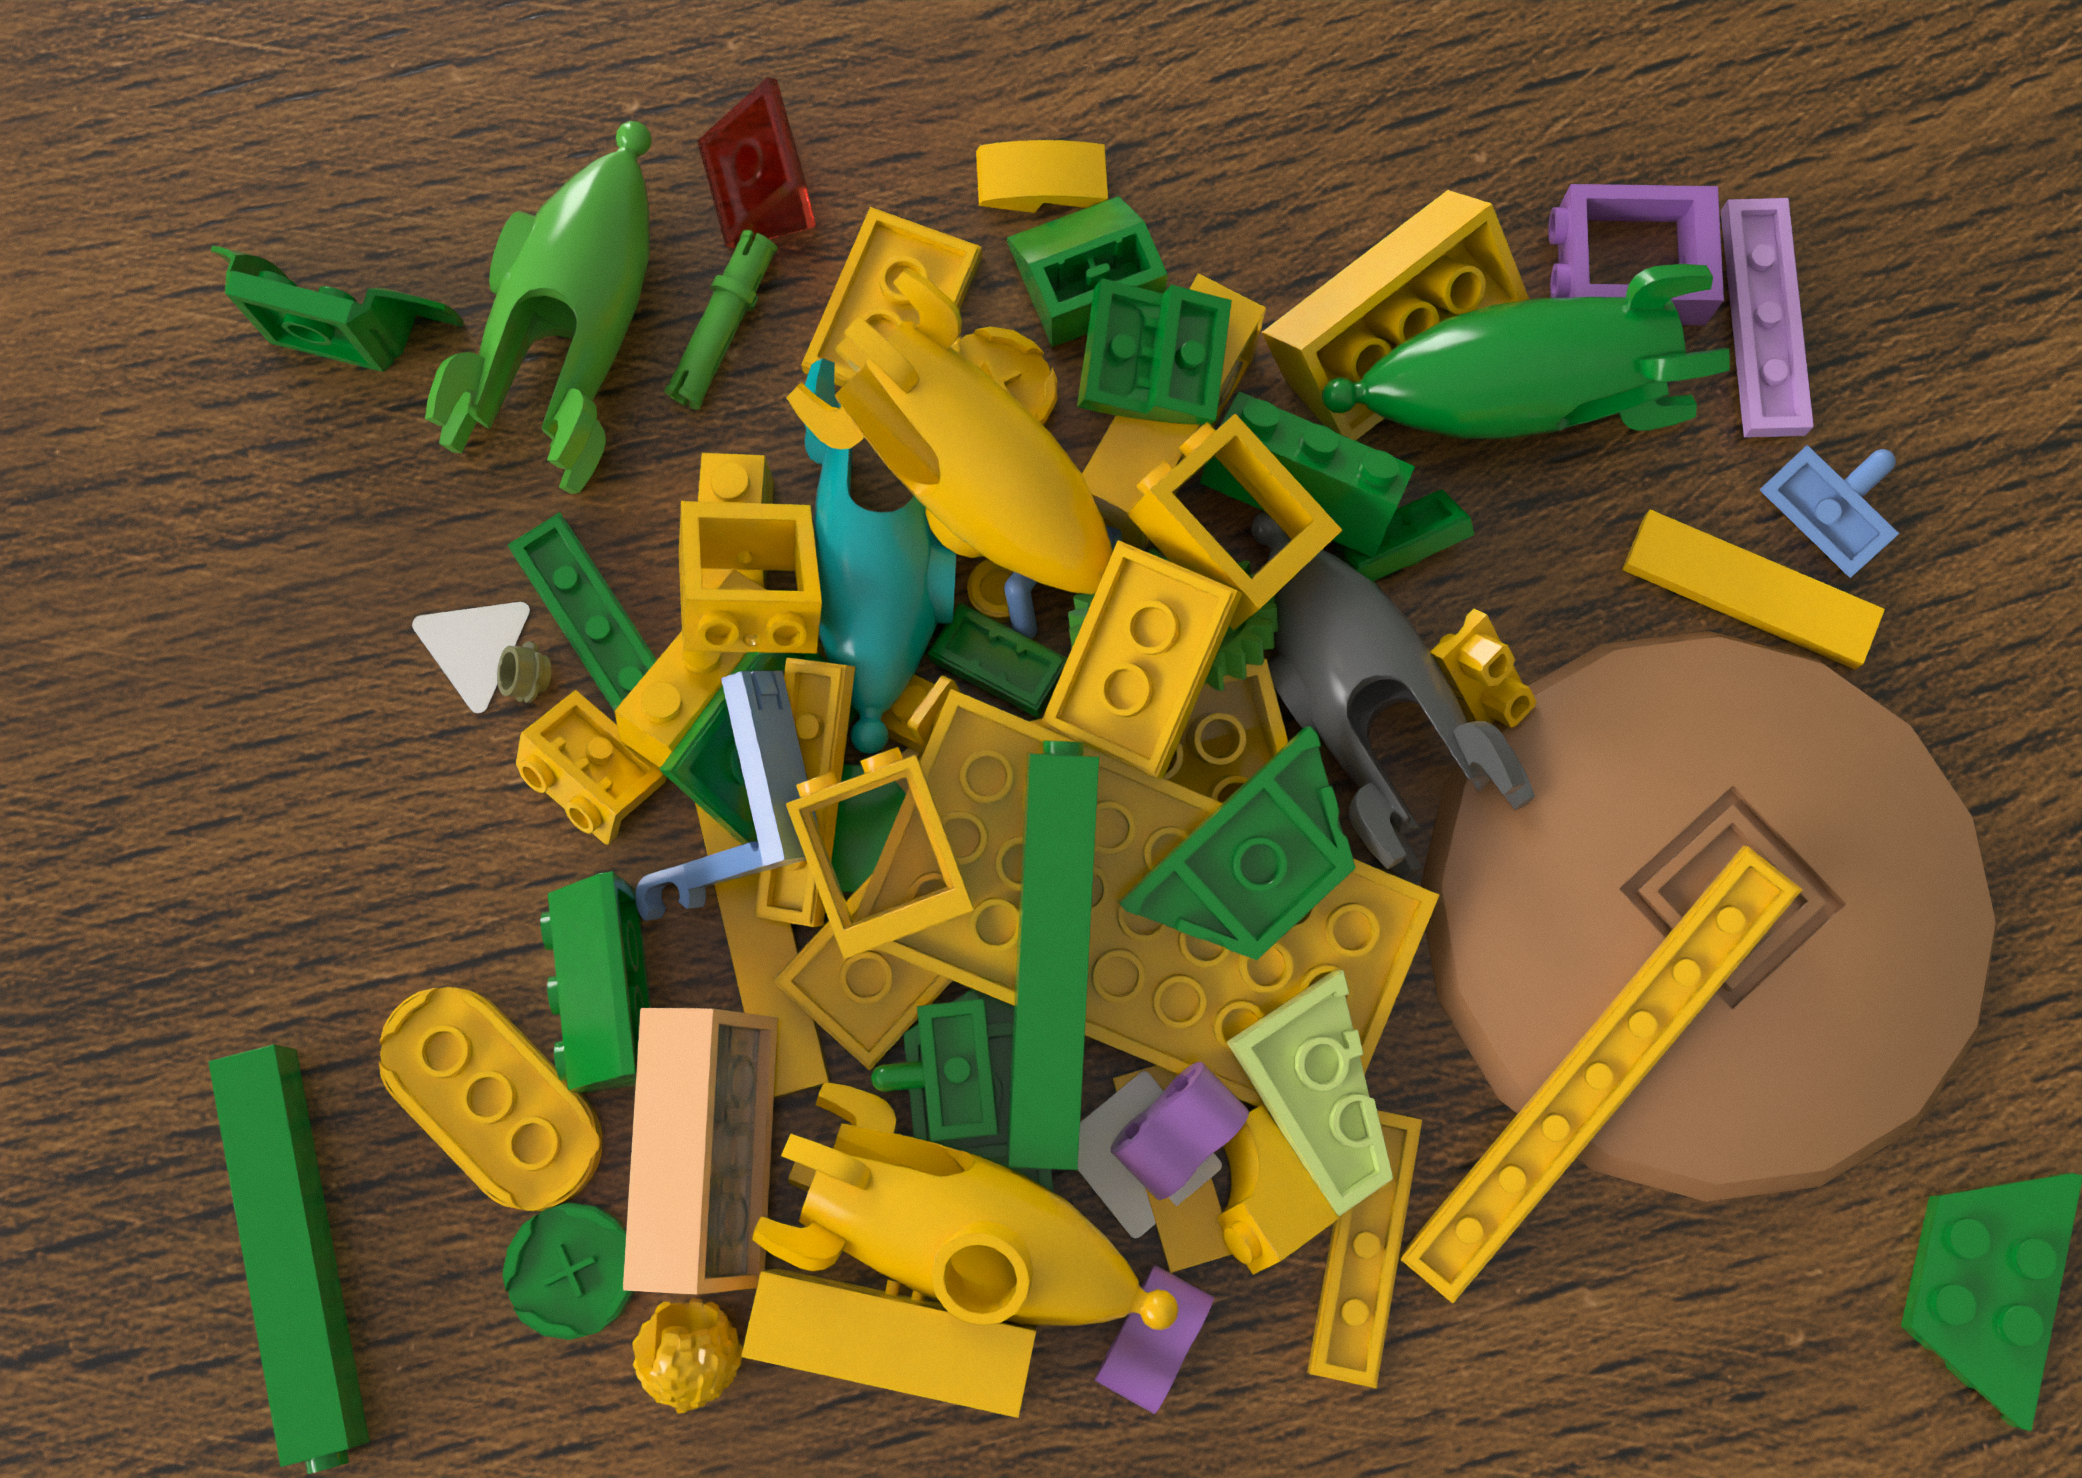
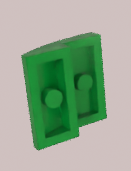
M1102 278L1094 287L1077 407L1128 418L1204 425L1208 422L1212 425L1217 417L1232 300L1172 284L1162 294Z

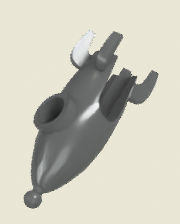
M1260 512L1253 519L1251 526L1252 536L1257 543L1269 546L1268 562L1292 539L1287 537L1286 533L1267 512ZM1322 549L1275 594L1274 604H1277L1278 631L1274 632L1276 655L1267 660L1273 685L1302 729L1306 726H1311L1319 734L1343 770L1359 787L1349 806L1350 821L1369 851L1387 869L1391 868L1399 878L1403 879L1416 874L1422 868L1405 836V833L1421 828L1374 753L1369 741L1370 727L1376 716L1391 705L1398 702H1412L1421 705L1469 781L1473 782L1479 792L1483 790L1489 783V779H1491L1503 796L1507 798L1514 810L1528 805L1535 797L1525 770L1503 734L1496 726L1486 721L1467 722L1453 690L1410 620L1376 583L1340 558Z

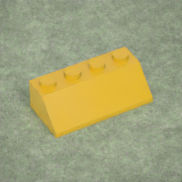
M1447 190L1262 331V334L1284 380L1323 425L1340 435L1356 441L1382 421L1384 417L1369 410L1366 405L1360 403L1355 404L1350 411L1343 414L1333 413L1327 409L1322 400V391L1330 380L1337 377L1347 378L1353 383L1362 380L1363 375L1386 354L1403 342L1447 318L1491 305L1530 299L1492 203Z

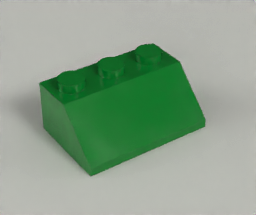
M1239 391L1220 426L1236 414L1342 529L1332 541L1374 558L1415 466L1394 458L1387 452L1373 449L1340 435L1326 426L1312 423L1277 408L1267 401L1256 399ZM1215 456L1206 463L1199 482L1200 484L1265 511Z
M613 871L598 873L549 892V911L542 912L540 918L542 940L547 951H554L556 976H549L547 980L548 1001L552 1014L560 1015L563 1036V1040L556 1041L554 1045L556 1072L560 1081L567 1080L568 1090L581 1094L636 1086L640 1009L651 1008L642 921L635 900L636 889Z

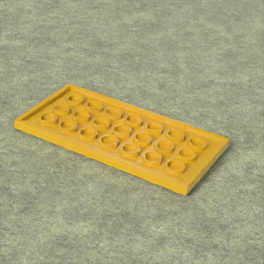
M950 689L920 760V765L974 911L876 947V949L1014 1006L1027 753H1043V740L1076 741ZM1084 745L1083 756L1099 757L1085 1035L1177 1074H1180L1194 1063L1203 1062L1238 1099L1257 1107L1263 1104L1266 1108L1227 1044V1041L1332 971L1343 970L1349 994L1345 995L1353 1029L1358 1030L1364 1054L1360 1056L1365 1075L1437 903L1439 894L1353 859L1356 868L1258 960L1230 951L1209 941L1182 933L1145 917L1126 912L1117 901L1223 803L1164 778L1151 776ZM910 786L853 921L947 886Z

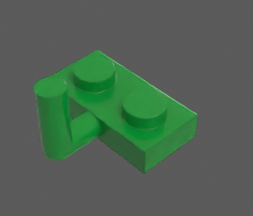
M977 999L917 1006L922 1061L878 1066L871 1076L873 1086L882 1092L925 1087L930 1142L999 1134L985 1000Z

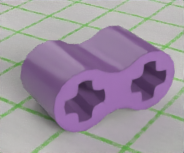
M1197 1062L1175 1077L1151 1106L1137 1115L1121 1130L1113 1141L1110 1152L1156 1199L1163 1200L1183 1187L1205 1159L1224 1146L1238 1133L1246 1122L1249 1111L1203 1062Z
M1154 1264L1141 1288L1147 1293L1156 1289L1166 1290L1171 1293L1178 1304V1318L1170 1328L1160 1331L1145 1325L1140 1314H1127L1094 1380L1153 1414L1158 1411L1168 1394L1214 1300L1213 1296Z

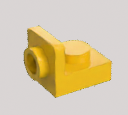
M913 675L902 695L882 715L881 721L888 728L889 738L923 754L950 689L961 693L955 681L941 676L933 684Z

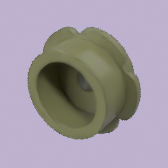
M527 641L522 647L507 646L503 650L497 668V683L502 695L515 697L518 702L531 703L536 699L538 693H544L547 690L551 679V663L547 656H543L538 652L539 648L536 643Z

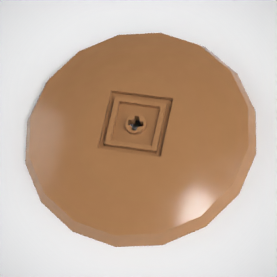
M1712 631L1600 644L1530 684L1528 687H1530L1537 701L1535 707L1515 727L1510 728L1497 720L1492 725L1496 726L1503 734L1508 745L1516 754L1528 776L1535 797L1528 805L1514 810L1507 798L1503 796L1491 779H1489V783L1483 790L1479 792L1458 764L1444 782L1420 887L1439 894L1426 927L1437 999L1498 1100L1517 1114L1522 1110L1744 845L1750 847L1803 890L1576 1159L1595 1172L1709 1202L1821 1187L1916 1129L1978 1037L1997 925L1973 817L1911 725L1816 658Z

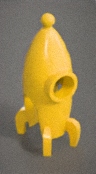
M906 268L894 280L893 284L917 310L920 323L916 324L907 318L885 339L863 318L858 316L843 332L846 337L834 349L856 372L834 395L841 404V407H831L817 397L803 383L796 386L786 397L803 423L821 442L829 447L840 450L852 448L865 437L893 474L926 507L925 514L931 531L942 545L955 554L969 558L985 556L1001 567L1041 584L1065 591L1090 595L1096 593L1113 553V548L1104 520L1082 473L1053 435L1024 406L983 370L951 348L961 333L962 319L959 309L948 296L929 280Z
M824 1082L819 1092L816 1106L840 1116L852 1125L841 1124L833 1149L790 1134L781 1155L795 1161L787 1183L808 1192L799 1222L806 1227L797 1228L761 1216L752 1237L755 1243L772 1255L800 1269L809 1271L825 1270L834 1265L842 1251L879 1273L916 1292L940 1301L949 1313L963 1322L982 1326L1003 1321L1016 1325L1079 1326L1104 1323L1125 1317L1130 1313L1140 1314L1145 1325L1151 1329L1161 1331L1170 1328L1178 1318L1179 1313L1177 1301L1171 1293L1160 1289L1147 1293L1140 1287L1139 1280L1130 1265L1110 1240L1066 1199L1025 1175L980 1156L934 1142L895 1134L896 1117L894 1110L887 1101L877 1095L834 1083Z

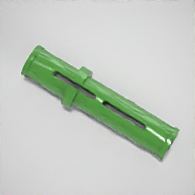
M744 230L723 275L715 276L710 286L713 295L691 337L676 371L664 389L666 395L684 406L687 405L689 400L690 408L697 410L701 408L707 390L746 311H753L759 300V297L756 296V291L772 258L778 251V247L771 240L759 233L756 234L753 241L754 233L750 230Z

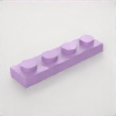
M1789 199L1727 200L1721 209V220L1744 437L1805 436L1814 426Z

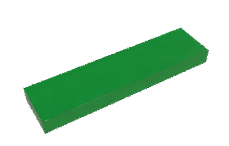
M559 512L507 546L615 712L616 708L657 659L561 512Z

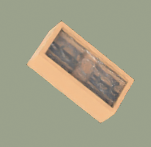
M640 1009L623 1290L698 1295L757 1288L760 1273L765 1271L766 1250L755 1243L752 1237L760 1217L768 1218L777 1017L720 1009Z

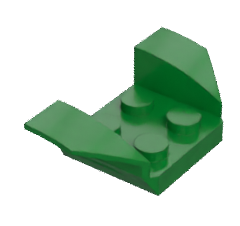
M212 245L211 252L219 255L229 263L226 272L225 294L270 344L385 372L393 364L395 357L399 358L403 354L416 315L461 327L464 322L459 314L446 304L386 288H368L361 305L357 303L353 296L337 288L320 286L317 292L297 287L296 283L288 279L280 268L264 258Z

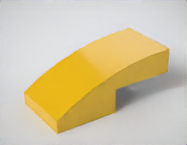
M1029 140L980 145L976 150L979 206L1035 213L1043 203L1088 208L1108 200L1105 144L1063 140Z

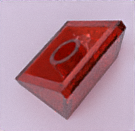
M767 77L697 140L726 247L736 248L744 230H750L754 233L752 238L754 241L757 233L771 239L817 227L777 79Z

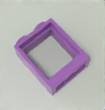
M1570 184L1560 206L1552 208L1549 218L1548 235L1550 244H1558L1559 264H1554L1551 273V298L1626 297L1628 285L1590 284L1587 220L1677 222L1678 263L1707 265L1713 275L1710 290L1689 293L1671 299L1678 311L1681 324L1706 325L1724 301L1718 186Z

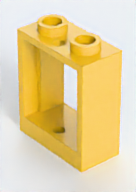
M1236 414L1217 430L1208 422L1201 426L1179 447V450L1186 458L1173 468L1166 460L1157 465L1137 484L1136 488L1144 496L1127 513L1130 519L1171 563L1243 593L1229 624L1233 630L1266 604L1342 531L1336 522ZM1214 456L1292 539L1251 578L1173 494Z
M681 501L679 572L683 651L817 653L822 599L811 506ZM701 569L795 571L797 591L702 589ZM749 633L758 635L755 639L744 638Z
M899 747L861 760L860 762L865 774L841 783L838 782L835 771L799 783L796 787L800 798L786 803L843 959L974 911L918 757L913 755L903 759ZM906 777L947 886L853 921L812 812Z

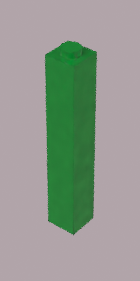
M1043 740V753H1027L1007 1134V1160L1009 1167L1078 1170L1099 757L1083 756L1084 742Z
M273 1044L208 1061L280 1467L305 1461L307 1474L350 1463L347 1449L368 1443L370 1440L297 1049Z

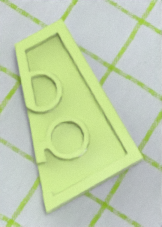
M1343 970L1332 971L1227 1041V1044L1280 1131L1337 1216L1342 1215L1393 1179L1375 1100L1369 1097L1360 1056L1364 1054L1358 1030L1353 1029L1345 995L1349 994Z

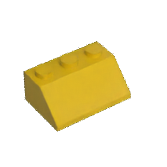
M733 569L717 588L729 590H766L736 569ZM681 631L616 708L615 716L620 741L658 767H661L722 686L721 678L729 676L747 652L683 651ZM749 633L744 638L755 639L758 635ZM818 642L817 652L828 662L824 648Z

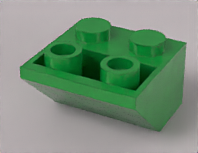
M1119 196L1007 237L1008 246L1051 347L1088 334L1094 287L1102 278L1162 294L1166 291L1168 274L1144 220Z

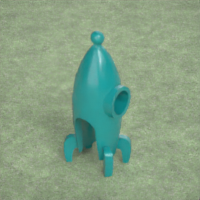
M822 358L811 364L805 386L831 407L840 408L841 404L837 403V399L834 396L835 363ZM805 425L806 452L811 460L822 466L813 519L822 599L819 636L828 663L855 666L851 705L858 711L860 720L851 729V742L861 752L868 754L876 753L885 747L889 739L888 728L881 721L883 713L891 708L910 682L920 664L937 623L952 624L956 554L942 545L931 531L925 514L926 507L914 495L904 507L893 512L868 511L855 504L850 497L853 447L841 450L829 447L821 442Z

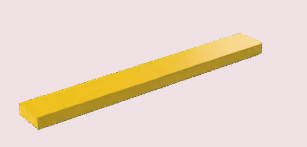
M1743 845L1401 1252L1400 1260L1451 1303H1454L1803 889L1750 847Z

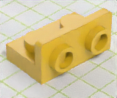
M574 690L521 732L516 766L523 780L533 790L539 793H547L562 806L570 821L579 830L587 834L593 833L606 845L617 837L621 820L666 782L667 777L659 770L660 767L620 741L617 725L577 690Z

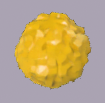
M692 1298L689 1303L683 1304L664 1301L657 1306L651 1319L642 1324L639 1335L632 1342L635 1355L633 1366L636 1369L637 1378L641 1381L643 1389L654 1398L656 1403L671 1405L676 1409L677 1414L705 1406L707 1402L719 1398L724 1389L734 1381L733 1377L737 1375V1369L740 1367L743 1358L741 1357L743 1346L739 1344L737 1329L732 1327L727 1315L720 1310L719 1305L712 1301L705 1304L703 1299Z

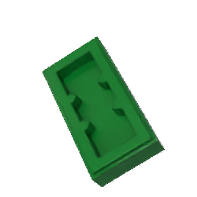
M1440 489L1396 509L1374 558L1335 541H1332L1336 557L1349 564L1371 581H1375L1401 568L1413 566L1423 558L1474 536L1471 517L1443 489Z
M959 603L953 613L952 624L945 625L928 652L931 663L1036 718L1040 717L1052 697L1068 659L962 603Z

